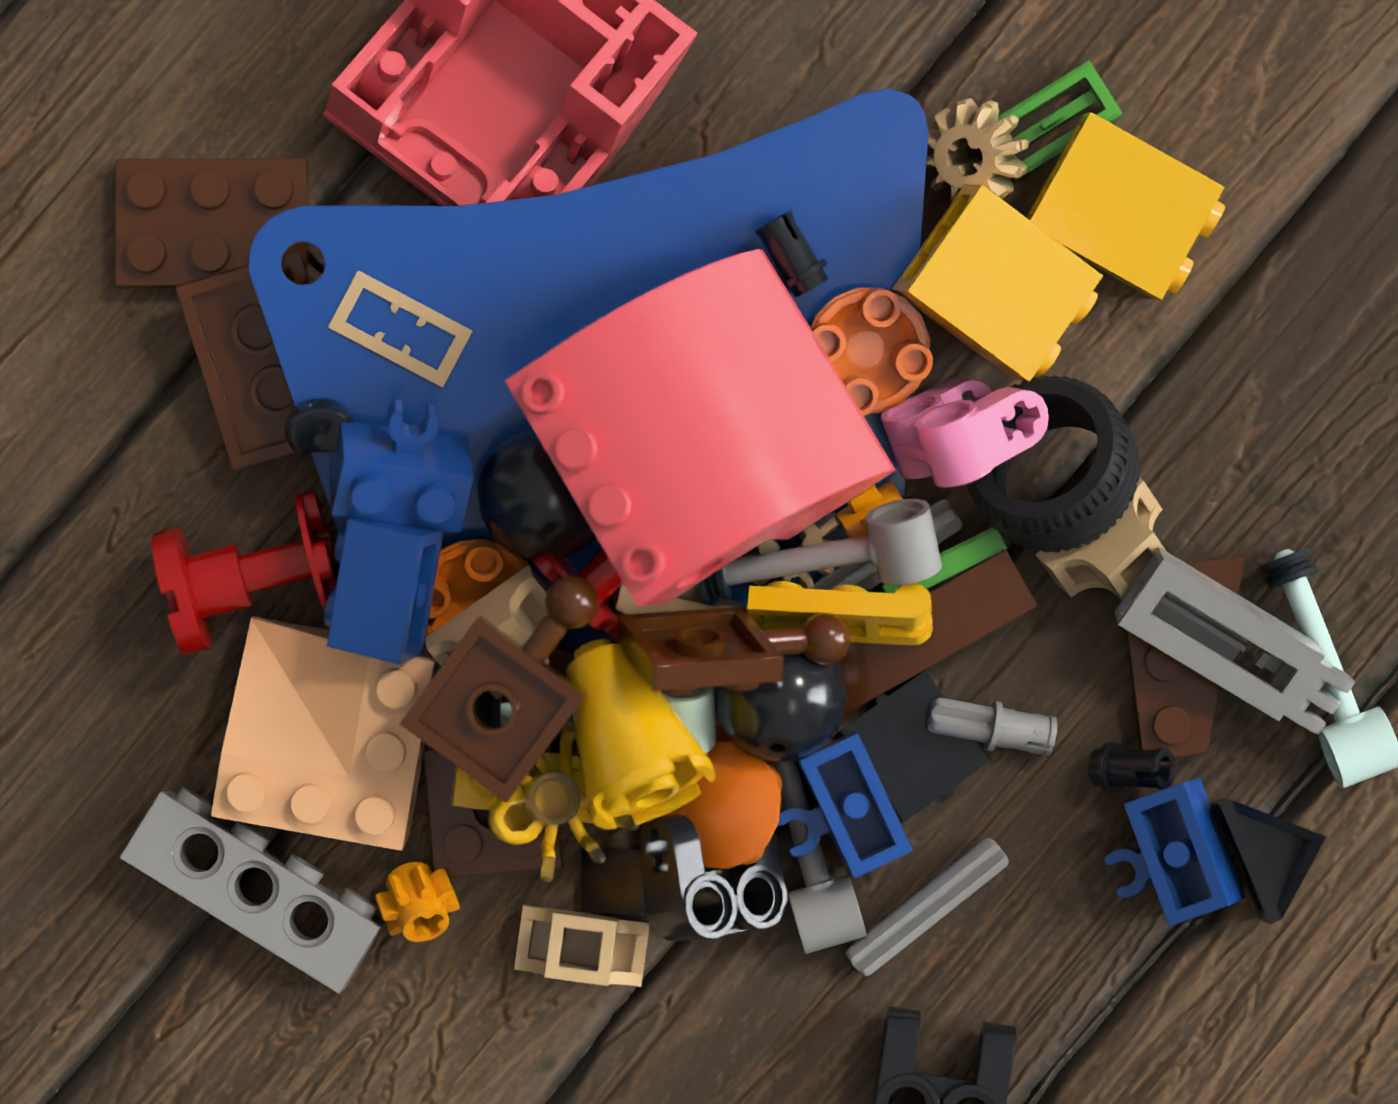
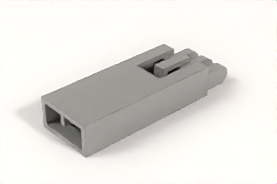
M1160 547L1157 548L1114 611L1119 626L1277 721H1280L1284 715L1315 734L1321 732L1326 722L1318 714L1307 709L1312 702L1331 714H1334L1341 704L1334 695L1322 688L1325 682L1345 693H1348L1356 683L1347 673L1324 660L1325 656L1317 642ZM1247 640L1260 647L1253 658L1255 665L1261 669L1265 667L1274 673L1269 683L1233 662L1240 651L1244 652L1246 650Z

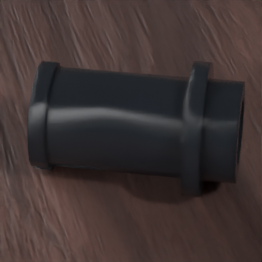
M790 210L755 230V233L758 237L760 236L784 278L783 284L786 289L789 288L796 298L825 282L828 276L823 269L827 265L826 260L823 258L818 261Z
M1108 742L1101 748H1096L1092 751L1088 761V774L1092 784L1100 786L1107 793L1118 792L1122 787H1144L1164 790L1169 788L1173 782L1175 765L1159 764L1160 761H1172L1174 757L1167 748L1122 749L1120 744Z

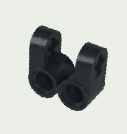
M677 814L656 818L646 822L641 828L639 850L647 897V915L651 927L658 936L667 941L716 939L726 934L769 928L777 924L783 917L787 907V889L783 879L776 829L768 845L765 847L762 857L755 863L704 872L699 836L692 821L686 816Z
M888 1006L873 1090V1104H888L890 1096L901 1087L918 1089L923 1095V1104H957L966 1097L981 1099L985 1104H1006L1015 1051L1016 1026L984 1021L977 1045L972 1079H958L913 1070L920 1030L921 1011Z

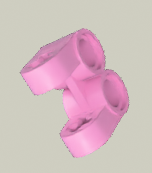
M960 377L946 379L916 396L907 398L900 405L887 409L881 414V421L901 476L905 479H919L932 476L935 485L946 488L973 482L991 472L995 466L1032 447L1043 437L1049 420L1048 409L1043 398L1033 391L1004 387L992 392L990 387L981 381ZM962 395L969 396L971 400H963ZM1014 406L1022 407L1023 414L1015 419L1017 429L1003 427L1001 420L1009 421L1015 416Z

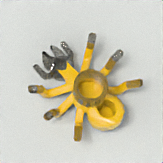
M573 713L566 721L560 735V773L553 770L544 754H542L535 764L541 774L534 777L527 775L520 784V786H523V789H517L507 803L498 797L490 807L488 824L494 836L498 840L512 845L531 842L537 838L543 827L546 826L541 843L542 868L540 876L542 881L550 882L554 875L556 858L554 845L560 824L569 823L577 842L589 853L594 863L600 865L605 862L606 858L599 845L587 833L577 813L580 805L588 809L582 768L578 770L572 767V744L576 733ZM631 815L613 817L615 823L631 830H638L641 825H635Z

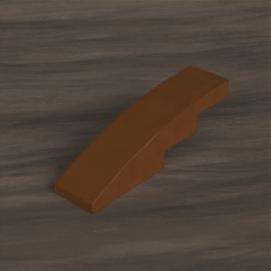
M1006 550L1000 552L930 592L933 631L926 642L914 646L851 642L846 655L838 661L844 674L848 694L843 715L1038 606Z

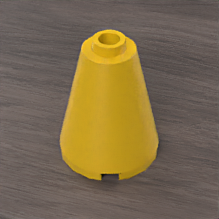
M597 639L584 644L574 652L575 659L568 665L566 674L567 680L586 693V696L573 712L588 811L592 816L595 826L604 829H617L613 817L631 814L635 825L649 822L673 812L699 796L701 791L697 782L703 776L711 783L716 778L711 759L661 692L653 691L621 644H611L609 639Z

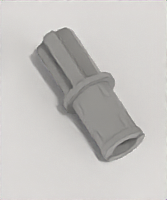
M940 697L933 700L929 707L927 728L931 733L984 742V749L988 751H993L997 746L1049 757L1052 753L1051 746L1054 747L1057 717L1003 708L1002 702L996 700L989 707Z

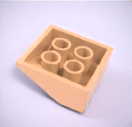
M252 616L222 747L211 817L402 851L411 832L426 743L401 726L400 722L438 672L439 663L426 647H424L422 655L404 663L395 664L327 647L329 630Z

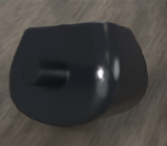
M329 399L307 400L296 405L291 411L285 424V437L296 454L334 452L340 423H352L353 419L347 409L337 401Z

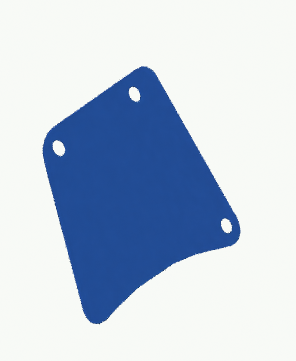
M887 88L858 94L816 115L714 155L557 195L461 206L345 205L293 208L285 210L269 219L257 233L250 248L248 271L294 405L296 406L301 402L312 399L334 400L341 403L347 409L353 422L388 427V408L394 399L402 400V422L408 425H416L422 422L425 418L427 405H435L439 424L437 434L469 439L474 475L461 533L444 531L441 549L462 540L487 539L496 542L480 515L477 491L478 481L485 463L497 446L519 432L533 430L506 384V379L580 330L619 307L657 287L711 263L744 252L761 249L765 252L783 282L782 274L760 236L758 237L755 233V230L790 210L818 261L824 258L827 262V265L823 267L828 276L825 282L796 298L791 290L787 288L809 327L815 315L834 296L854 288H884L897 294L892 288L921 246L928 144L926 116L919 102L911 95ZM305 241L312 243L324 255L325 268L323 274L312 284H295L286 278L282 271L281 260L283 253L290 245L296 242ZM358 270L473 331L443 388L328 328ZM363 288L346 322L373 337L377 332L385 333L382 339L383 342L402 351L405 344L408 345L411 350L409 356L438 370L455 336L429 322L419 327L416 325L419 319L418 316L401 307L398 308L396 314L391 312V302ZM884 411L864 416L865 420L896 471L877 482L875 486L879 488L888 481H891L904 499L905 478L899 472L881 421V414ZM313 452L311 454L331 509L329 473L334 452ZM843 504L831 513H837L841 511L842 509L846 508L848 504ZM333 515L338 533L347 525V520L351 519L350 517ZM841 524L828 534L848 539ZM798 534L789 540L776 539L780 547L779 551L785 550L786 544L789 545L790 549L797 548L801 544ZM596 538L591 544L567 559L581 570L603 547ZM522 557L549 588L553 582L539 570L532 559ZM817 570L809 572L813 583L825 576ZM798 577L791 578L792 583L800 585ZM771 578L767 583L763 584L762 586H767L769 583L775 582V578ZM753 582L731 585V600L742 602L743 607L747 611L749 585H757ZM611 595L607 599L614 605ZM589 623L577 629H567L561 638V641L578 648L597 639H609L611 644L616 643L603 629L597 631ZM487 691L483 692V697L487 696Z

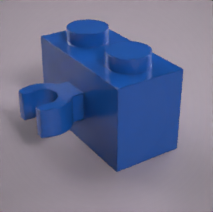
M394 399L388 408V427L357 422L340 423L329 473L332 515L461 533L474 478L469 439L437 434L439 424L435 405H427L425 418L416 425H408L402 422V400Z
M357 518L348 519L347 525L341 529L336 541L335 560L340 564L337 587L330 593L324 613L325 624L330 626L327 647L395 664H401L422 655L444 531Z
M850 732L823 745L815 754L796 761L801 776L816 806L809 810L800 807H789L780 811L777 826L787 824L791 820H800L807 829L805 839L801 843L794 844L788 848L792 857L809 854L818 845L821 835L829 833L847 874L855 879L913 851L858 733Z
M1201 777L1124 804L1140 849L1124 847L1111 852L1104 858L1107 866L1127 861L1135 869L1136 876L1134 881L1117 889L1118 897L1127 898L1140 894L1153 882L1169 926L1245 899Z

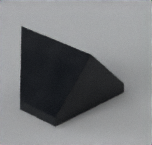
M1222 798L1212 802L1211 805L1260 920L1269 924L1281 920L1322 847L1326 836L1230 799Z

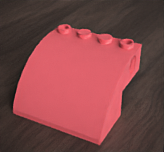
M404 0L333 82L323 116L440 206H461L557 195L592 186L659 96L698 33L655 0Z
M761 249L744 252L711 263L647 292L580 330L505 380L637 607L667 604L766 539L789 540L896 471L767 255Z

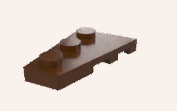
M1246 555L1186 563L1239 595ZM1124 629L1139 748H1167L1171 751L1173 757L1208 753L1221 686Z

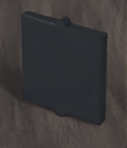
M926 670L889 696L885 694L877 696V704L839 730L843 736L850 732L859 734L892 806L904 822L941 795L946 798L951 797L955 785L990 761L976 741L935 734L928 730L927 717L932 701L945 697Z

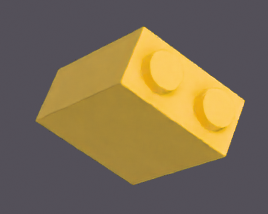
M1089 112L1082 115L1026 218L1080 259L1150 298L1162 300L1167 290L1176 294L1187 279L1194 261L1186 256L1198 234L1208 238L1220 220L1225 205L1217 200L1225 187L1094 113Z
M965 184L897 280L892 290L898 295L905 297L913 306L1012 379L1030 382L1034 375L1037 377L1042 376L1053 365L1061 350V346L1057 342L1069 324L1079 323L1090 312L1098 297V294L1093 290L1103 275L984 185Z

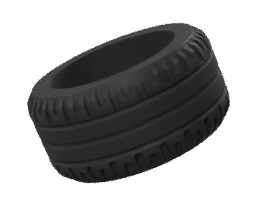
M1053 375L1052 377L1042 376L1041 379L1034 377L1030 382L1022 381L1020 385H1012V388L1033 391L1043 398L1049 415L1046 431L1062 427H1076L1095 433L1098 438L1095 459L1085 477L1070 491L1051 500L1026 502L1006 495V479L1009 467L1015 458L1013 456L995 466L985 476L967 483V489L971 498L990 525L997 529L1000 535L1025 549L1037 552L1042 550L1047 553L1050 551L1060 552L1061 549L1069 551L1071 548H1080L1083 543L1087 545L1093 539L1097 540L1100 538L1099 535L1101 533H1107L1111 526L1114 527L1116 525V520L1122 518L1124 511L1129 508L1128 502L1133 500L1134 492L1137 489L1140 472L1139 453L1130 429L1113 402L1105 394L1078 379L1066 376L1060 378ZM1014 406L1015 416L1009 421L1001 420L1003 427L1017 429L1015 419L1023 414L1022 407Z

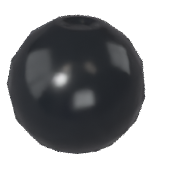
M534 430L519 432L494 449L481 472L477 491L481 518L496 542L516 556L532 559L551 553L555 557L562 559L573 556L597 538Z
M803 653L783 655L781 682L759 683L757 688L748 691H735L723 686H715L716 715L724 732L735 746L747 755L765 761H797L815 754L839 730L848 694L844 674L838 662L831 665H819L810 661Z

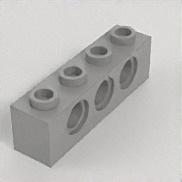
M185 787L181 788L178 795L170 790L161 791L120 858L340 994L348 985L385 925L373 917L378 907L351 889L345 888L342 895L339 896L319 883L324 873L296 855L291 854L287 862H284L265 850L270 840L243 822L236 821L231 829L211 817L213 804L197 793ZM199 833L210 836L218 847V859L209 870H201L194 867L187 857L186 849L188 842L194 835ZM249 868L263 869L272 879L273 892L265 903H253L241 891V878ZM302 902H315L326 911L328 925L321 936L309 937L298 930L295 924V912Z

